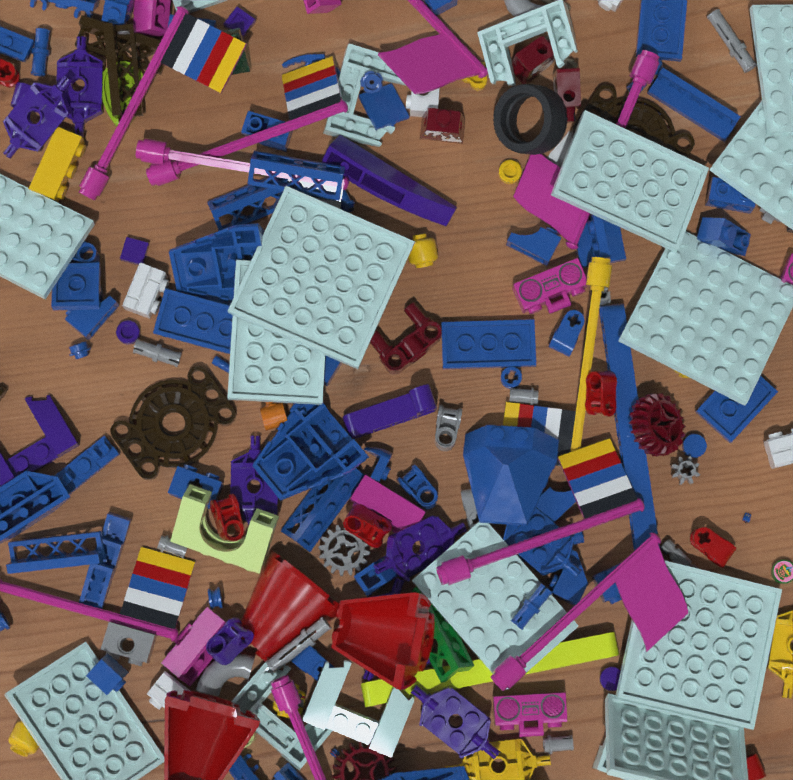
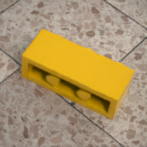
M58 127L51 137L28 189L57 203L60 199H63L67 192L66 184L69 178L72 179L77 169L75 164L78 157L82 158L86 149L82 136Z

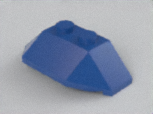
M25 471L0 487V544L14 538L44 519L71 497L59 477Z

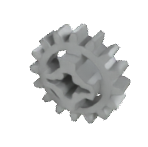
M339 525L336 526V532L334 533L329 529V537L321 538L325 545L319 546V550L324 551V554L319 556L320 559L327 560L323 566L325 568L332 566V574L339 570L342 577L344 571H348V574L352 576V569L354 568L360 572L359 564H367L363 557L370 555L369 551L364 550L369 545L349 533L345 528L341 530ZM344 535L353 537L357 542L351 543L347 541ZM337 538L335 547L328 550L331 541ZM341 545H345L346 548H352L348 551V556L344 557L342 553H337L341 550ZM360 551L359 558L352 564V556ZM338 558L343 561L344 566L335 564L331 559Z

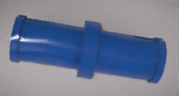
M36 28L35 44L31 50L33 55L31 75L43 77L46 75V61L50 55L48 50L50 30Z
M541 583L528 600H524L523 607L510 621L523 630L535 613L538 615L540 612L539 608L553 592Z

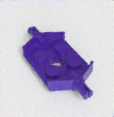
M78 36L77 50L57 61L56 85L64 75L72 79L64 93L72 111L66 118L75 124L74 134L84 138L85 122L103 114L102 81L103 66L105 64L100 59L87 53V37ZM76 80L84 81L85 85L81 91L73 90V84Z
M64 75L61 81L53 86L34 82L3 121L10 137V145L3 152L6 157L11 159L20 148L37 152L43 150L42 146L66 116L72 113L64 94L65 89L72 82L71 78ZM34 110L40 114V120L37 124L30 120V114Z
M250 436L251 446L249 452L231 461L230 494L236 496L241 519L247 522L248 525L256 509L274 515L278 514V497L252 466L261 453L260 436H256V445L255 436ZM256 480L261 484V488L257 493H250L248 491L247 485L250 481Z
M433 515L388 537L385 560L373 566L377 574H380L383 571L392 569L400 578L410 581L409 577L426 569L454 544V538L467 531L466 526L460 523L450 528L440 518ZM419 541L421 544L420 550L414 553L412 549L413 544Z
M418 685L411 691V694L421 700L423 704L419 725H423L457 752L460 758L480 750L485 751L493 759L500 753L498 749L489 743L488 736L491 718L451 686L432 694L430 692L427 694ZM453 714L460 715L463 719L462 725L458 727L451 725L449 717Z

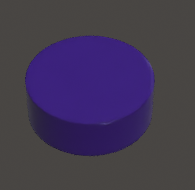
M127 320L118 325L116 335L123 344L131 345L139 339L140 329L135 322Z
M615 667L604 669L599 678L601 686L608 691H616L621 671Z

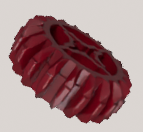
M651 393L636 400L637 403L632 406L633 411L629 414L632 418L629 424L633 429L630 433L635 435L633 442H639V449H643L645 454H650L652 457L666 456L678 450V446L683 444L682 438L686 436L683 432L686 426L682 423L684 417L680 415L681 408H676V401H672L670 396H665L663 393Z
M359 741L360 748L357 749L352 742L349 744L352 749L351 752H348L345 748L342 749V752L346 755L344 759L341 756H336V759L342 763L341 766L333 765V769L340 770L339 774H333L332 778L346 780L344 771L348 761L356 769V776L352 780H356L360 774L359 767L355 763H358L360 767L364 766V768L365 766L370 767L374 763L375 765L369 772L372 780H376L373 771L381 762L385 768V777L390 775V771H397V767H389L388 765L394 761L393 757L386 760L384 757L386 755L370 749L371 742H369L368 747H363V743ZM368 752L376 755V757L370 763L363 764L354 755Z

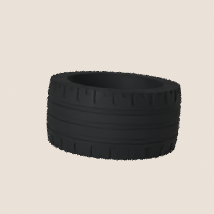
M521 84L511 87L504 92L495 106L493 125L497 138L505 147L520 154L536 155L546 153L560 143L566 132L568 123L566 106L556 92L545 86ZM536 97L544 111V124L540 134L533 141L526 142L519 134L517 128V114L520 106L528 98Z

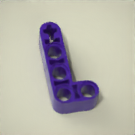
M426 384L410 390L409 394L343 416V420L349 436L352 439H356L433 413L437 410V405L430 385Z

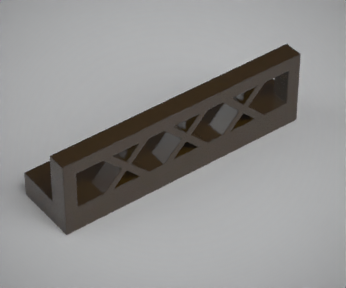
M81 15L78 23L81 29L78 36L84 37L85 33L88 32L94 34L98 40L91 45L86 44V51L106 57V50L103 46L105 43L103 23L105 22ZM129 30L117 31V41L121 44H126L130 39ZM135 32L136 47L141 54L138 56V67L146 70L149 65L146 58L155 54L161 41ZM124 52L123 56H120L119 61L132 62V59L127 58ZM161 63L157 74L162 75L164 64Z
M103 23L112 116L120 119L125 112L124 103L129 97L133 96L132 93L134 90L136 91L140 83L134 24L114 25L113 23ZM129 30L130 39L123 46L117 41V31ZM125 51L132 55V62L127 68L123 67L119 61L120 56ZM127 73L134 78L135 83L129 92L122 87V80ZM142 102L134 117L143 116Z

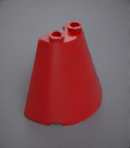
M271 551L263 566L241 622L245 629L251 630L254 634L250 644L257 649L255 654L266 662L268 658H272L301 634V630H307L320 620L321 617H324L328 623L337 617V608L340 604L330 598L325 591L285 559L283 560L274 551Z
M416 592L340 600V605L336 612L340 624L338 629L336 628L332 633L331 648L396 689H406L417 681L415 675L418 671L423 672L431 653L435 630L434 614L430 613L428 608L431 606V603L425 595Z
M176 690L168 692L165 697L164 780H223L259 727L260 719L249 710H246V713L242 712L239 708L240 705L213 695L183 690L182 695H177L178 691Z

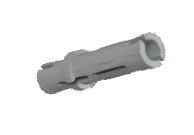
M717 9L710 13L707 19L730 50V56L732 58L735 57L744 73L754 69L757 64L747 52V46L745 43H741L720 10Z
M321 617L320 620L307 630H301V634L267 660V665L276 673L308 646L315 645V641L332 629L324 617ZM314 631H316V633H314L311 637H309L306 641H304V642L301 644V642H302L304 639H306V638H307L308 636H310ZM296 646V649H294V650H293L292 652H290L287 656H285L283 659H281L285 654H287L290 650H292V649Z

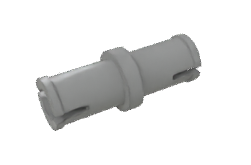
M140 339L136 340L135 348L133 349L134 354L152 358V361L156 363L161 361L178 367L182 355L181 352L163 348L161 344L154 345Z

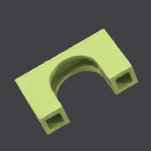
M189 484L182 497L170 542L198 551L203 555L220 559L225 563L245 568L247 571L260 574L268 555L279 516L256 509L250 521L247 534L237 541L223 540L211 530L206 520V512L212 492Z

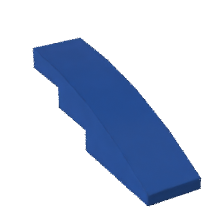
M111 512L107 514L102 531L106 559L99 564L89 565L79 603L103 609L132 519Z

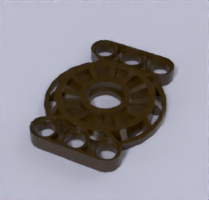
M604 84L597 89L583 112L596 109L599 111L601 118L617 124L627 97L617 99L615 88L609 84ZM602 91H609L612 94V99L610 101H603L600 98V93ZM637 99L625 129L637 130L641 133L642 137L688 158L695 145L693 136L688 133L675 135L672 121L662 108L647 99ZM581 115L579 116V118L577 119V121H576L575 124L573 125V128H572V131H571V137H572V138H573V136H574V133H575V130H576L577 125H578V123H579V120H580V118H581ZM680 139H686L689 141L690 147L686 150L680 149L677 142Z
M193 367L188 372V382L183 380H166L148 387L135 401L130 413L129 423L122 420L115 422L111 426L110 433L112 438L139 476L144 480L155 479L159 474V466L166 468L184 467L185 464L191 465L200 460L213 445L218 432V424L229 426L235 421L236 413L234 408L203 367ZM197 371L203 372L205 375L204 381L200 384L192 381V375ZM178 384L177 387L163 388L164 385ZM183 385L188 386V390L184 389ZM158 388V390L152 393L149 397H145L150 391ZM210 390H215L218 393V399L213 403L205 399L206 393ZM143 401L138 414H135L139 403ZM222 409H229L232 412V417L228 421H221L219 419V412ZM170 413H178L185 420L183 431L177 435L166 433L162 426L164 418ZM134 420H137V426L133 425ZM210 421L214 422V427L210 426ZM120 425H124L128 429V434L124 438H118L115 435V430ZM211 432L213 433L211 440L205 447L203 444L208 437V433ZM133 444H138L141 447V453L137 457H132L128 453L129 447ZM199 449L202 450L197 457L189 460V456L196 453ZM159 457L164 458V463L159 462ZM184 458L185 461L183 463L169 464L170 460H179ZM146 463H151L155 467L154 473L150 476H145L142 473V467Z

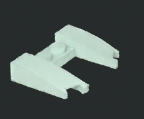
M557 0L477 32L492 84H496V81H507L509 86L516 85L508 46L544 32H548L558 68L565 64L563 61L573 51L575 53L578 52L568 6L563 0Z
M353 44L347 45L338 82L342 100L347 103L348 111L347 113L342 112L328 117L323 134L333 137L342 135L353 142L380 147L382 143L379 140L386 132L389 134L394 132L395 127L392 126L375 130L370 119L353 115L361 87L360 80L367 71L379 73L383 81L406 86L378 56L379 52Z
M344 660V667L329 668V661H327L302 721L323 730L328 728L367 745L371 742L370 749L392 757L415 697L412 696L408 700L399 689L393 687L379 721L336 704L352 661Z
M265 662L231 702L240 705L239 708L244 713H246V710L254 713L260 719L259 727L255 732L300 771L306 764L307 759L296 733L262 704L272 693L271 682L286 676L291 668L284 665L283 671L278 670L274 673ZM308 723L305 726L315 752L333 731L328 728L323 730Z

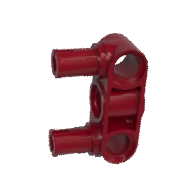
M414 302L406 307L404 312L416 325V331L407 335L395 347L390 346L378 331L374 333L370 344L379 353L381 363L390 374L401 373L408 366L422 358L441 339L442 330L440 325L430 317H426ZM432 328L437 331L438 335L430 339L425 336L424 332ZM397 357L401 360V365L393 368L388 364L389 359Z

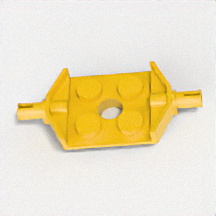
M793 610L777 615L769 664L766 667L783 681L782 698L792 699L793 651L790 648V643L793 640Z
M522 739L489 742L500 751L495 759H502L505 763V769L501 773H496L492 770L491 764L495 759L481 750L464 757L461 764L445 766V768L464 766L469 780H530L534 768L551 765V761L541 762V760H549L550 755L533 756Z

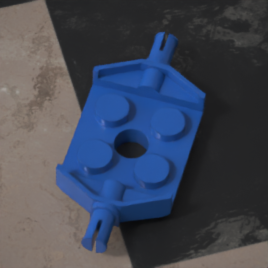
M536 507L527 526L506 525L503 540L510 546L560 527ZM567 536L547 543L543 547H536L518 554L541 575L566 569L576 578L582 571L570 559L574 544L573 536Z

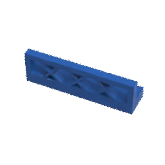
M665 68L661 69L657 79L647 93L723 142L726 141L741 117Z
M254 151L250 161L247 184L282 191L288 186L306 195L339 201L345 167ZM255 168L264 169L269 177L264 180L254 179ZM280 173H286L292 181L282 184L277 180L276 176ZM303 177H309L315 185L310 188H304L299 180ZM326 181L337 182L336 193L327 192L322 184Z
M276 177L280 183H288V179ZM247 185L207 201V204L220 231L234 225L247 224L272 214L283 191ZM270 196L277 198L274 205L270 207L262 205L265 198ZM251 205L255 207L252 214L248 216L241 214L245 206ZM226 214L234 216L230 223L221 225L219 217Z
M355 468L348 474L311 488L283 526L281 532L311 552L355 492L365 475ZM328 485V489L325 491V493L320 494V490L323 488V486ZM314 504V508L312 509V511L306 513V509L309 507V505ZM300 523V527L295 534L291 533L290 531L295 524Z
M94 531L10 541L8 546L11 561L6 564L7 574L99 564L106 559L102 532ZM96 537L98 550L89 551L82 545L87 538ZM69 540L77 547L72 553H66L59 548L63 541ZM41 543H46L53 548L49 556H43L37 551ZM16 546H24L30 551L27 558L17 559Z

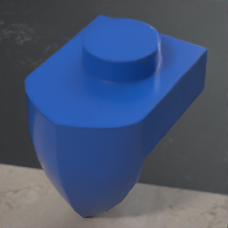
M365 447L364 450L379 458L371 478L380 483L381 479L386 481L391 470L388 464L393 453L382 448Z

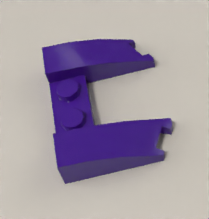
M47 395V400L33 401V397L25 398L27 405L46 437L8 460L5 459L0 451V487L25 471H38L80 446L50 395Z

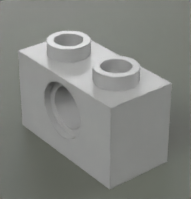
M109 622L100 650L106 651V654L108 653L114 659L119 660L121 655L129 658L128 663L142 666L143 662H150L157 636ZM131 638L134 641V648L126 652L122 647L123 641Z

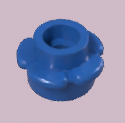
M367 71L364 74L365 76L361 77L360 84L364 87L365 92L374 93L381 90L383 78L379 73Z
M87 341L69 347L71 352L69 356L74 355L75 359L86 357L89 355L88 351L91 350V347L88 346Z

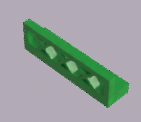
M416 586L412 591L409 592V593L416 592V593L423 594V593L417 588V586ZM431 604L428 608L429 612L434 614V639L438 642V651H434L432 647L429 660L442 683L448 681L457 672L469 671L474 667V664L460 636ZM443 659L447 660L451 668L446 673L442 667Z

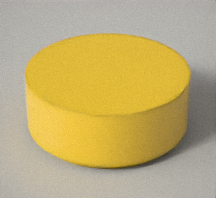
M514 160L503 162L499 167V178L506 184L518 182L522 174L520 164Z

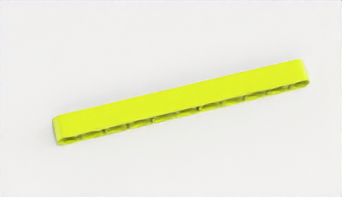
M615 632L561 642L526 674L619 656ZM478 659L472 661L474 667L469 671L457 672L448 681L442 683L434 669L424 670L423 672L419 671L415 675L417 681L410 687L400 691L409 699L414 696L411 694V691L416 685L427 694L429 692L432 694L448 686L458 689L492 682L493 680L490 676L493 674ZM450 666L443 667L445 673L451 669ZM382 679L361 683L365 707L387 703L393 686Z

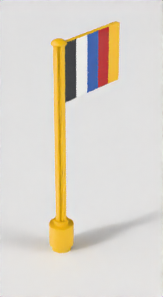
M592 257L588 265L586 285L590 286L592 296L576 411L506 402L503 426L536 428L558 439V456L581 448L586 411V378L591 373L601 292H604V288H609L611 259ZM557 458L556 466H561Z

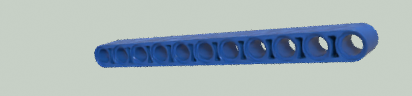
M621 303L600 306L599 313L607 369L613 372L617 378V407L614 418L621 464L636 497L640 498L645 505L643 512L637 511L629 514L633 549L635 551L650 537V533L658 535L647 456L643 449H639V442H633L635 435L630 433L633 429L629 424L632 420L629 414L633 411L632 406L637 403L638 395L631 347L618 341L627 325L625 307Z

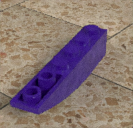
M339 135L329 145L321 162L344 166V178L347 177L353 184L400 209L432 222L447 226L457 209L453 204L342 135Z

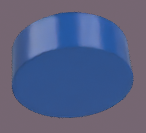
M698 434L689 435L682 444L684 454L692 458L702 456L707 448L705 439Z

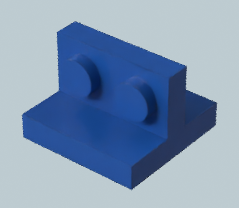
M592 214L577 246L579 248L576 249L582 268L588 267L592 257L611 259L610 263L625 261L626 255L620 227Z
M69 263L52 289V310L100 309V302L103 301V291L100 284V263Z

